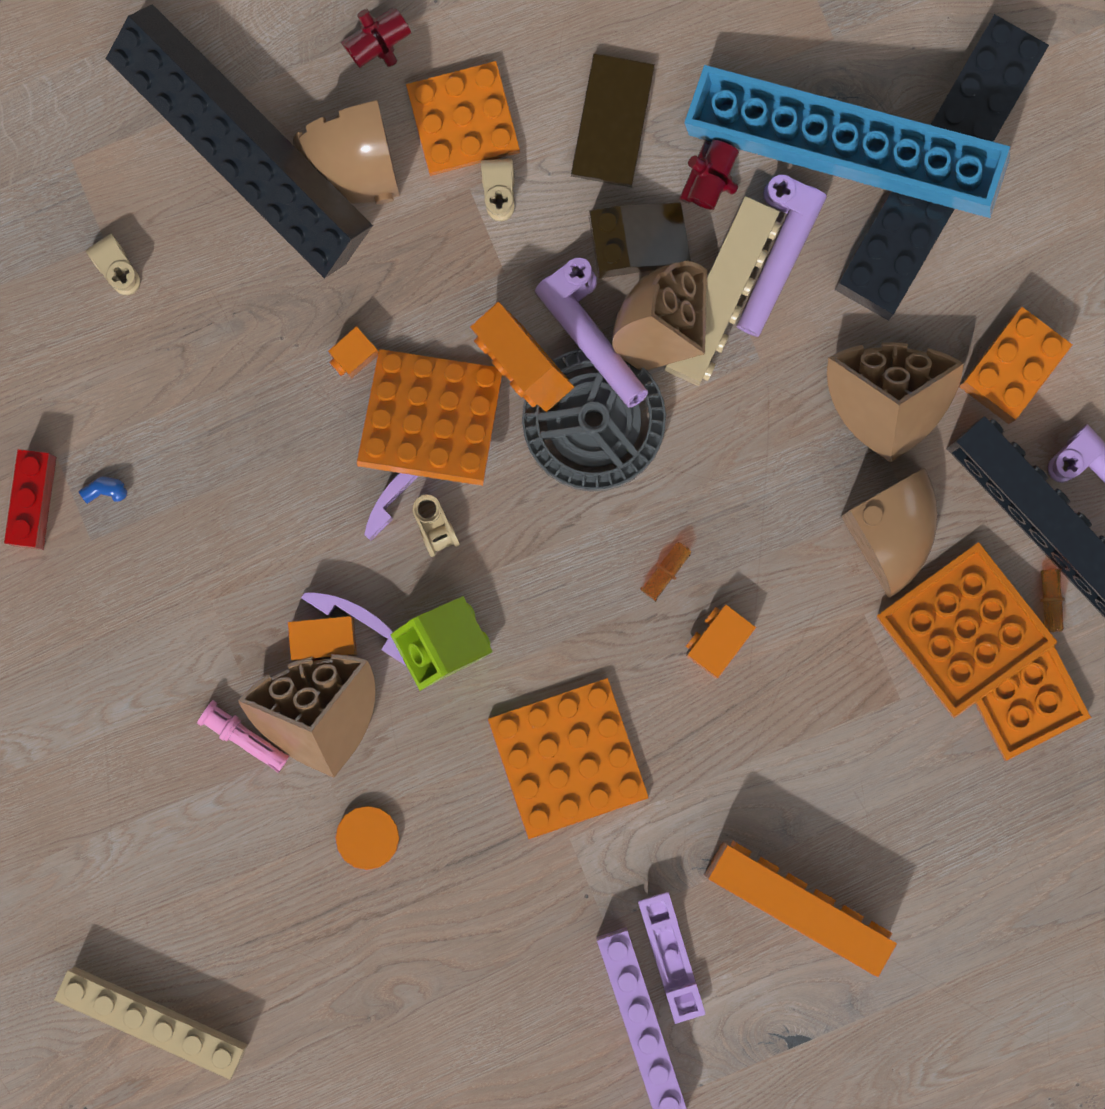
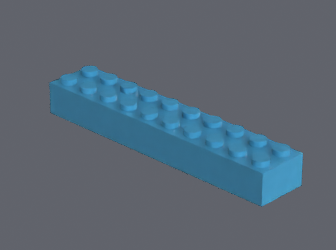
M707 65L703 67L684 122L689 136L710 142L713 140L722 141L739 150L991 218L1010 161V146Z

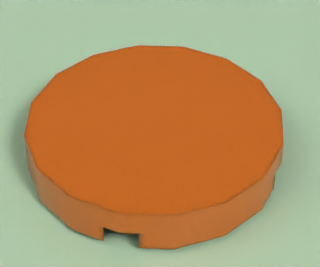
M372 806L355 808L346 814L338 825L335 837L337 849L344 861L354 868L364 870L379 868L389 862L397 851L400 839L398 826L392 817L381 808Z

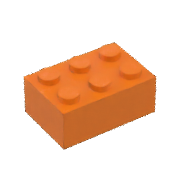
M499 301L470 326L477 335L474 342L485 354L491 357L492 364L503 376H506L511 381L509 383L510 386L533 408L539 405L547 412L574 388L573 384L521 322Z
M1021 307L1010 318L959 387L1006 423L1010 424L1019 417L1073 344L1025 308Z

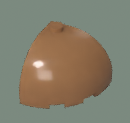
M378 100L342 109L339 111L336 119L326 122L324 117H321L306 125L307 132L305 134L297 132L293 137V145L350 203L375 201L376 204H386L394 201V197L400 196Z
M683 261L660 267L644 276L630 290L617 314L612 340L615 352L638 370H642L641 368L650 370L704 355L707 269L697 263Z
M881 343L880 348L864 349L863 345H859L828 357L827 382L833 404L848 429L863 444L891 463L919 444L940 422L956 395L964 363L930 348L927 349V352L908 349V344Z
M925 468L841 516L888 598L902 590L919 573L931 552L935 540L938 520L937 501L931 479Z
M331 655V659L314 661L313 657L287 664L289 669L278 673L272 678L268 674L245 692L238 702L248 719L270 742L300 763L334 778L355 752L369 726L375 703V679L367 660L347 655Z

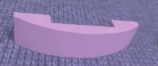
M400 473L386 487L377 500L366 525L364 535L370 541L393 520L385 509L419 476Z
M321 593L303 594L301 597L303 600L326 615L331 616L338 606L386 637L388 640L381 650L406 665L390 636L393 630L377 616L357 604L336 596Z
M669 892L639 900L640 911L675 1024L706 1015Z

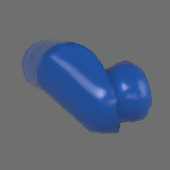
M104 476L97 478L78 491L87 504L100 495L111 496L115 502H120L127 496V490L124 488L122 481Z

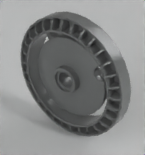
M581 349L567 352L553 360L564 375L578 369L595 367ZM626 362L648 391L644 399L648 407L649 428L646 439L639 451L634 448L641 428L639 404L634 407H627L599 371L598 373L582 374L570 379L569 381L573 384L574 388L557 402V411L540 413L541 407L539 405L533 408L526 400L524 401L522 413L524 438L532 457L548 476L560 484L576 490L589 492L607 491L633 481L648 468L655 459L662 444L665 433L666 412L660 389L645 368L638 370ZM596 412L602 416L603 421L599 426L591 427L585 422L586 416L589 413ZM540 421H547L548 431L540 432ZM551 439L556 449L565 458L576 464L587 467H601L613 463L617 468L600 473L577 471L558 461L550 453L543 440ZM629 452L633 458L623 464L620 459Z

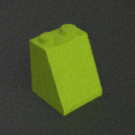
M464 596L411 619L390 634L419 691L493 653L489 637L479 627L475 619V611L466 602Z

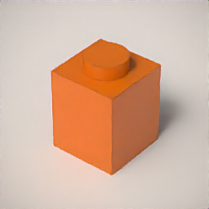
M357 326L328 351L333 358L329 362L340 376L347 373L351 379L378 356L376 347Z

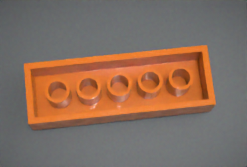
M732 841L730 846L724 842L721 844L704 874L707 879L872 975L879 977L897 945L896 942L890 939L892 932L873 921L869 925L862 923L864 916L846 905H843L841 910L834 906L836 900L818 889H815L813 894L805 890L808 884L789 872L786 877L779 875L778 871L780 868L761 856L758 861H755L749 857L752 851L739 843Z

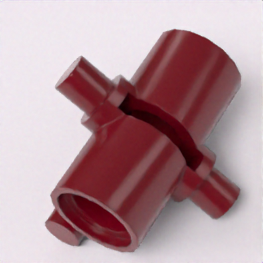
M396 8L389 9L377 18L372 17L368 9L360 11L357 17L362 23L361 29L341 42L342 46L359 68L377 56L379 59H383L387 67L395 65L398 60L393 53L395 50L393 46L412 34L408 24Z
M713 140L711 144L704 142L698 157L693 155L688 161V166L692 170L679 200L688 204L692 202L699 207L714 210L722 192L726 191L731 195L735 194L738 190V184L732 180L730 173L739 155V151L722 141Z

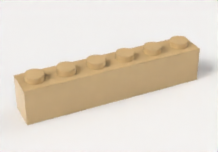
M745 196L707 277L705 354L668 364L665 369L666 372L697 386L700 385L702 379L709 381L716 365L710 361L715 351L722 352L729 337L724 334L728 323L735 324L742 307L737 305L741 294L748 296L755 279L750 277L754 266L761 268L768 253L767 250L763 249L767 238L774 240L781 225L780 222L776 221L779 211Z
M77 967L67 971L54 999L56 1002L229 1080L236 1074L248 1047V1044Z

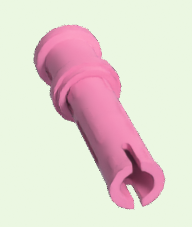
M212 700L200 716L197 724L200 726L206 725L219 734V739L222 741H232L279 773L290 756L240 724L241 720H239L238 716L229 715L217 707V702Z

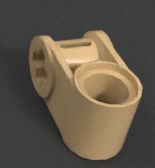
M513 158L481 160L482 184L488 215L495 221L502 222L508 220L514 213L513 186H515ZM497 199H503L504 203L501 209L496 208Z
M112 233L85 250L100 273L104 275L109 284L119 294L124 296L132 295L139 289V274ZM122 274L126 275L128 280L126 283L121 282L120 276Z
M427 494L418 497L413 504V514L430 556H436L437 551L451 545L459 546L460 543L437 498ZM427 500L432 501L436 505V513L431 518L421 517L418 511L420 504ZM443 535H447V537L442 538L436 542H433L434 539H437Z

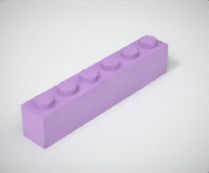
M625 927L596 937L652 1109H687L627 928Z

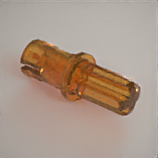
M680 542L676 543L661 564L657 563L655 565L657 569L640 590L656 602L670 581L677 579L675 575L690 557L691 550Z
M1061 569L1041 570L1043 598L1039 600L1043 602L1044 625L1050 633L1061 632L1064 629L1062 601H1065V598H1062Z

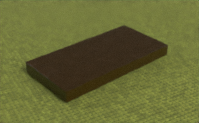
M593 53L571 177L632 188L655 64Z

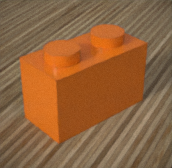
M726 604L721 610L715 606L705 619L709 626L702 635L696 632L685 646L690 650L686 656L716 679L719 678L756 628Z
M352 616L288 622L290 654L293 661L313 657L314 661L320 658H330L331 655H357L354 617Z

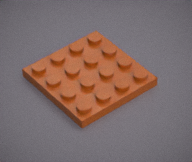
M379 349L357 466L483 486L502 374L493 366Z
M979 542L876 617L953 719L1057 644L1053 635Z
M608 678L488 719L528 839L649 798Z

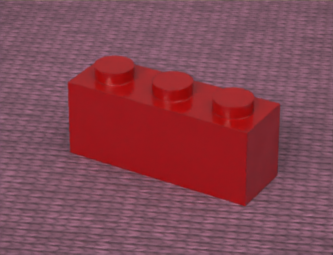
M17 449L4 544L44 550L56 456L45 452Z

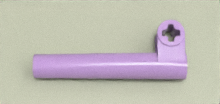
M787 175L773 177L764 188L763 196L766 203L788 215L736 326L741 331L755 337L760 336L827 198L826 194L822 191L805 185ZM778 185L783 187L782 193L784 194L781 197L776 196L777 190L775 188Z
M574 258L555 273L543 279L537 285L535 293L626 406L634 407L644 400L648 391L622 357L615 352L612 344L579 303L581 299L592 293L596 288L597 278L586 259Z
M1088 424L1075 433L1067 441L1066 445L1049 461L1048 473L1053 480L1061 483L1067 482L1080 475L1089 467L1105 483V442ZM1065 461L1069 463L1068 471L1066 472L1062 469Z

